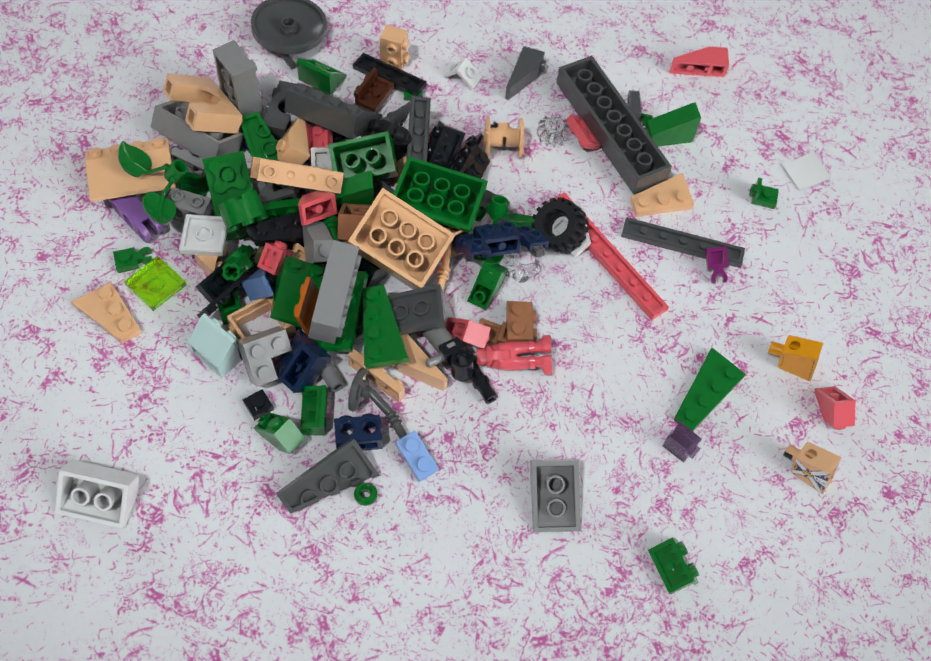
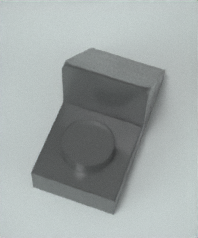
M270 182L266 184L259 194L262 203L301 198L293 186L284 187L279 190L276 183Z

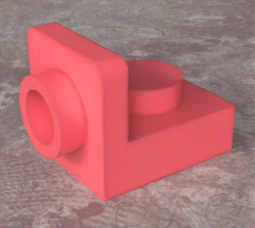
M280 241L265 243L257 267L273 275H279L286 255L292 256L294 251L288 249V245Z

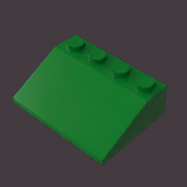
M408 156L393 195L437 223L470 233L485 197L488 181Z

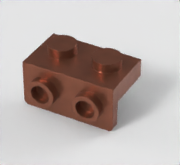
M373 68L370 73L365 75L361 85L355 88V104L377 112L395 89L394 83L379 77L378 69Z

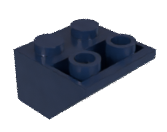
M298 329L290 342L292 351L283 353L276 363L279 380L293 393L304 392L305 386H312L332 357L313 339L308 338L304 331Z

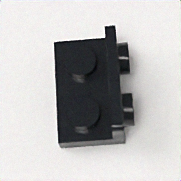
M439 121L432 130V139L428 144L427 161L451 169L466 133Z

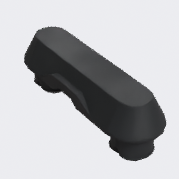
M375 118L370 122V128L373 129L374 134L388 131L394 144L408 145L411 142V135L404 127L384 119L378 120Z

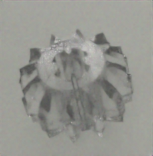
M553 114L551 117L545 115L543 120H540L537 128V136L540 142H545L546 146L551 144L553 147L556 144L562 146L564 142H567L570 132V125H567V119L561 120V115L559 117H554Z

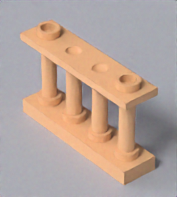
M252 156L249 175L250 178H256L257 181L341 194L344 173L331 169Z

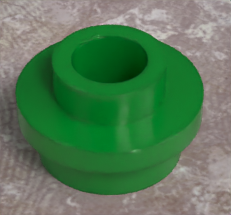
M361 483L354 490V498L358 504L369 506L377 499V489L371 483ZM364 492L370 494L368 498H363L361 495Z

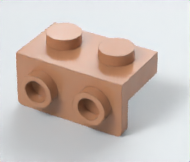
M507 301L506 342H536L537 329H533V323H536V310H533L532 302Z

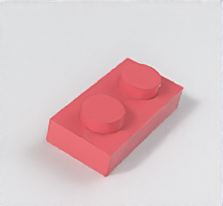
M570 115L566 119L570 126L569 130L577 136L581 147L596 151L601 146L582 117Z

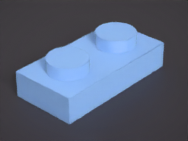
M415 430L394 443L418 482L439 470Z

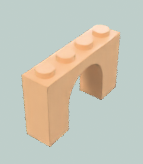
M167 73L163 92L170 101L190 102L185 121L193 131L238 134L239 127L243 121L242 114L211 77Z

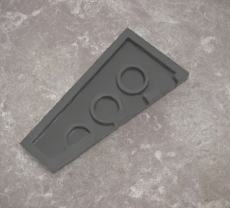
M352 437L279 490L276 495L291 514L319 502L322 498L329 495L333 496L340 493L339 491L350 486L354 487L361 484L364 480L373 479L380 475Z

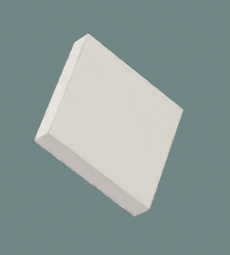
M186 214L179 247L180 254L223 256L227 229L222 217Z

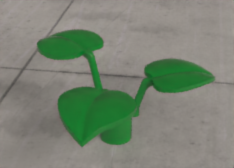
M124 141L120 143L118 149L119 163L129 175L140 177L143 173L149 175L165 170L164 177L169 183L161 193V196L156 192H149L142 199L145 212L158 224L169 223L176 214L175 203L171 199L165 198L173 183H176L181 190L205 196L209 190L207 180L189 172L186 163L182 160L175 159L170 165L165 163L161 167L150 170L152 162L144 151Z
M502 195L492 196L491 203L487 204L484 211L480 208L475 220L481 222L485 215L489 213L490 218L493 219L492 224H496L497 220H501L503 217H505V221H512L516 227H531V223L535 222L532 219L533 216L508 214V199ZM474 255V259L485 264L496 265L502 261L504 255L487 258Z

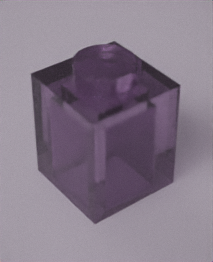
M680 422L668 435L663 447L684 463L689 457L693 459L701 448L698 445L702 438Z

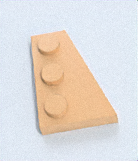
M683 173L631 196L630 199L635 217L690 210L694 206Z
M112 282L71 301L76 309L85 313L89 319L102 326L106 332L122 344L142 334L141 329Z

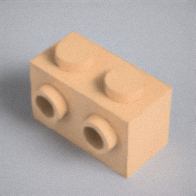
M386 24L380 36L381 61L401 70L404 64L408 63L410 53H408L410 40L408 39L407 30Z

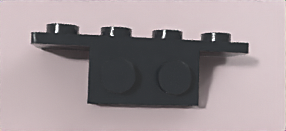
M482 133L477 136L471 135L465 140V146L459 151L460 155L452 163L453 167L451 170L482 178L490 163L487 154L479 147L484 137Z
M224 262L201 281L196 288L210 304L200 311L197 317L200 318L204 313L210 316L218 309L216 304L219 301L224 304L232 297L230 292L233 289L235 292L239 291L243 287L241 281L257 271L259 268L257 267L258 263L236 281H227L222 276V267L226 263Z

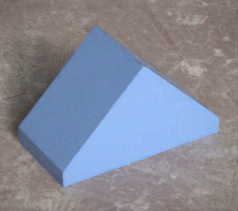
M261 268L241 281L250 301L274 295V284L268 272Z

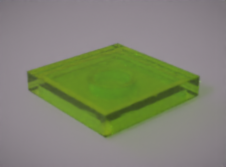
M158 256L124 281L125 285L152 311L156 310L186 286V282Z

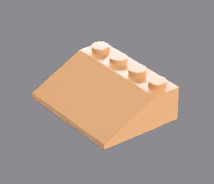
M154 138L151 141H135L129 144L141 149L150 157L152 162L150 170L161 167L165 163L170 165L173 162L168 138ZM120 144L112 145L109 148H92L89 151H85L90 202L164 190L169 183L164 177L165 170L149 175L143 173L140 177L129 175L119 163L118 149ZM175 183L172 184L170 189L176 188Z
M382 188L347 244L359 246L358 255L414 290L424 287L455 237V234Z

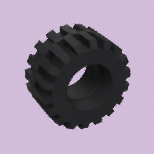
M558 197V199L550 198L549 203L544 201L542 208L538 206L536 209L538 213L533 215L532 219L535 222L531 223V227L535 230H540L549 240L548 249L557 253H566L567 250L570 252L574 251V246L580 247L582 245L580 241H585L586 239L584 233H588L589 228L585 225L589 224V222L585 218V212L579 206L561 197ZM567 215L568 225L566 230L562 234L554 236L552 231L554 222L559 217Z

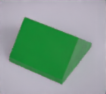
M298 58L296 61L298 79L330 94L336 90L346 77L345 73L315 59Z

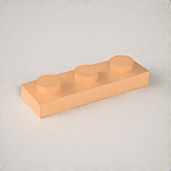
M353 349L348 354V365L357 372L362 367L366 368L364 366V353H358ZM383 367L367 369L369 381L398 403L405 397L403 383L397 378L393 379Z

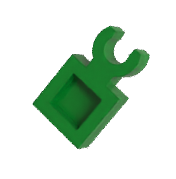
M134 247L113 251L117 273L139 269L138 264L140 263L145 265L152 264V256L144 257L145 255L152 254L150 247H143L138 252H136Z

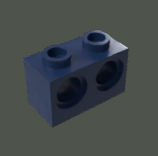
M369 413L360 417L346 415L334 419L336 449L352 437L363 451L382 449L380 415ZM368 428L375 430L373 433L364 432ZM346 430L352 432L350 435L347 436L341 434L343 431Z

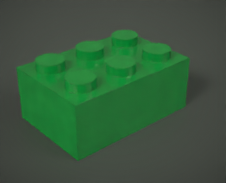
M388 131L328 144L333 171L344 173L343 179L366 171H372L373 182L399 176L393 140Z

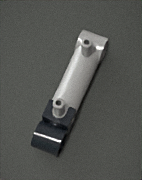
M445 326L421 331L438 353L425 361L427 367L430 368L442 363L446 369L451 368V375L455 380L467 381L472 377L474 357L469 351H466V346L458 336L454 338Z

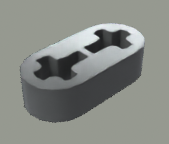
M629 90L627 105L640 121V92Z

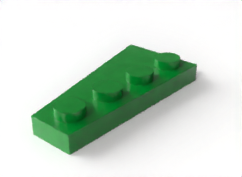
M378 285L363 288L364 366L366 369L410 362L385 286Z
M711 347L673 420L691 434L739 384L746 374Z

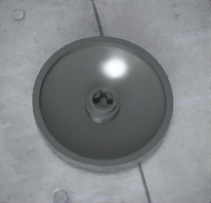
M266 0L252 13L251 31L255 40L270 51L280 54H299L315 48L322 42L327 31V21L322 9L310 0Z

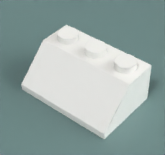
M72 459L59 469L55 513L124 529L137 497L139 474Z

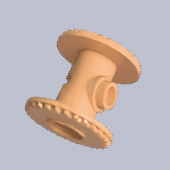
M486 117L484 152L488 157L490 146L502 147V144H505V147H517V157H522L524 147L523 118H519L518 128H511L510 124L505 122L499 123L497 128H490V117Z

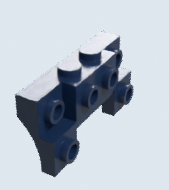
M504 221L502 223L475 226L473 234L455 236L452 248L457 254L464 253L470 260H473L474 255L487 258L519 253L521 244L529 251H532L533 246L538 245L548 248L549 240L540 230H533L530 226L516 227L512 221Z

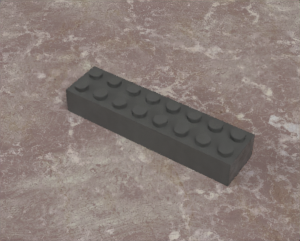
M589 56L559 67L556 83L601 144L600 147L632 193H639L668 180L672 168L671 164L594 57Z

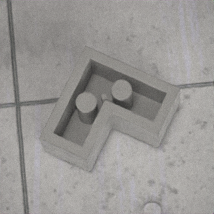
M277 326L237 340L249 380L253 385L257 387L278 379L271 358L292 351L286 329Z

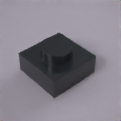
M263 389L243 399V404L254 421L274 410Z

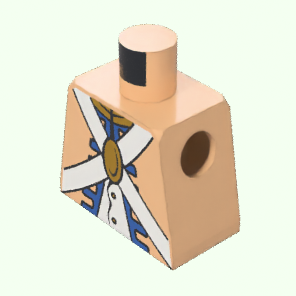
M807 442L801 450L790 444L783 454L784 457L794 462L791 470L792 474L821 494L824 493L833 480L842 458L810 442Z

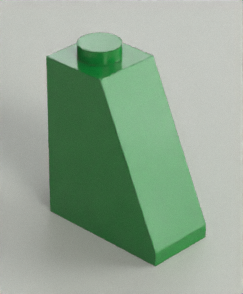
M696 102L647 120L645 130L658 147L693 142L701 120Z
M366 171L343 179L341 194L335 193L337 214L343 203L372 205L374 202L372 171Z

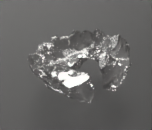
M521 244L519 253H530L535 257V262L522 264L517 260L519 253L504 255L500 265L508 268L506 276L512 277L516 282L524 283L541 272L543 264L536 258L545 255V248L542 245L533 246L532 251H529Z

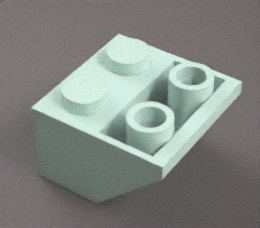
M204 313L188 340L191 352L221 378L241 362L236 336L231 331L226 332L223 330L221 324L214 317L210 319Z

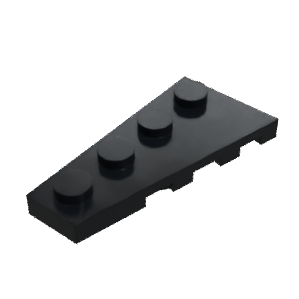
M299 212L250 224L246 228L247 234L256 246H265V243H275V241H290L296 244L302 243L304 240Z

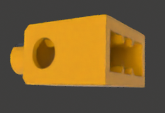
M789 335L784 345L772 341L768 353L780 357L778 363L780 369L811 382L823 343Z

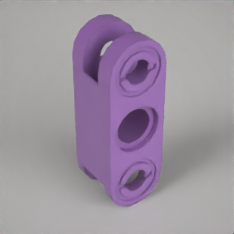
M135 195L124 196L119 199H109L111 206L144 242L152 239L145 227L146 225L156 234L164 231L163 226L152 220L145 212L142 202Z

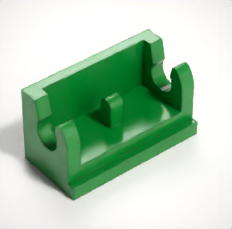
M326 385L304 387L300 431L303 435L325 436L328 397Z

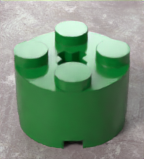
M257 190L241 194V196L236 198H230L217 205L228 233L239 230L240 225L244 229L247 225L255 223L254 220L260 222L268 218Z

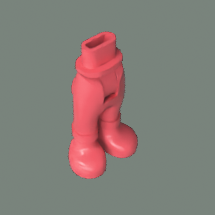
M544 335L538 342L508 341L494 344L491 347L487 345L484 349L477 348L478 366L487 365V368L491 366L495 369L509 371L535 369V367L542 369L545 375H552L551 355L539 357L517 356V354H535V352L551 353V335Z

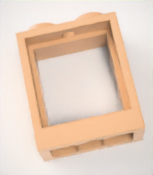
M273 296L258 299L227 316L229 323L226 326L227 330L231 331L238 340L245 338L239 327L271 311ZM278 321L280 326L286 329L288 338L296 334V327L294 325Z

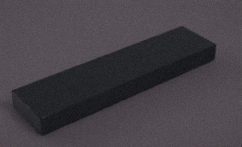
M362 53L353 63V69L365 75L370 73L373 68L378 69L379 77L394 83L396 89L402 92L406 91L414 96H418L427 86V81L366 53Z

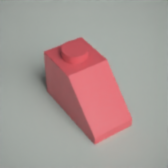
M317 190L302 195L298 204L301 225L303 226L337 214L335 193Z
M448 317L445 326L454 338L458 336L465 345L484 349L489 340L491 328L471 320Z
M836 386L815 389L814 393L823 420L838 430L845 429L848 426H855L856 400Z

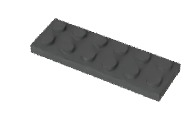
M440 284L388 295L401 335L446 326L443 290ZM363 303L354 345L364 343Z

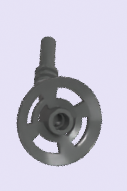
M363 367L360 368L353 379L349 391V410L355 412L361 406L364 399L370 398L386 415L384 418L388 419V424L391 423L390 428L395 430L399 439L408 435L401 424L402 420H399L400 416L396 415L397 411H393L384 399L372 389V386H369L368 370Z

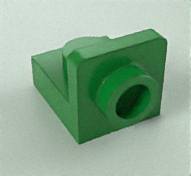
M758 177L756 184L752 183L750 188L751 204L775 209L779 189L763 186V178Z

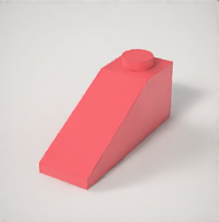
M709 46L675 57L669 72L670 74L725 77L729 67L728 48Z

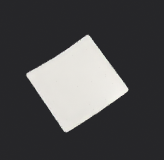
M814 152L782 163V166L799 190L812 187L831 178Z

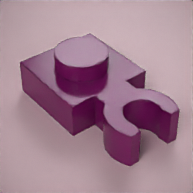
M727 247L706 248L707 270L713 269V274L710 278L711 283H716L715 278L717 275H720L723 283H726L728 277L723 268L729 267Z

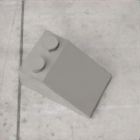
M576 458L531 459L530 484L533 532L580 531L579 461Z

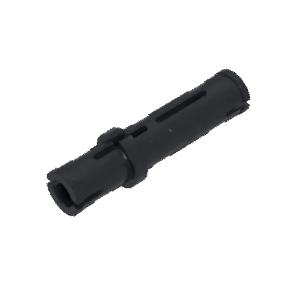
M473 359L472 385L474 389L480 392L484 402L490 404L496 400L495 398H498V395L491 387L488 376L484 375L475 359Z

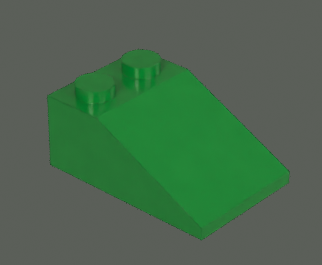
M286 255L281 271L276 276L270 318L302 328L294 316L295 305L299 303L301 297V285L305 283L306 277H311L318 290H320L325 268Z

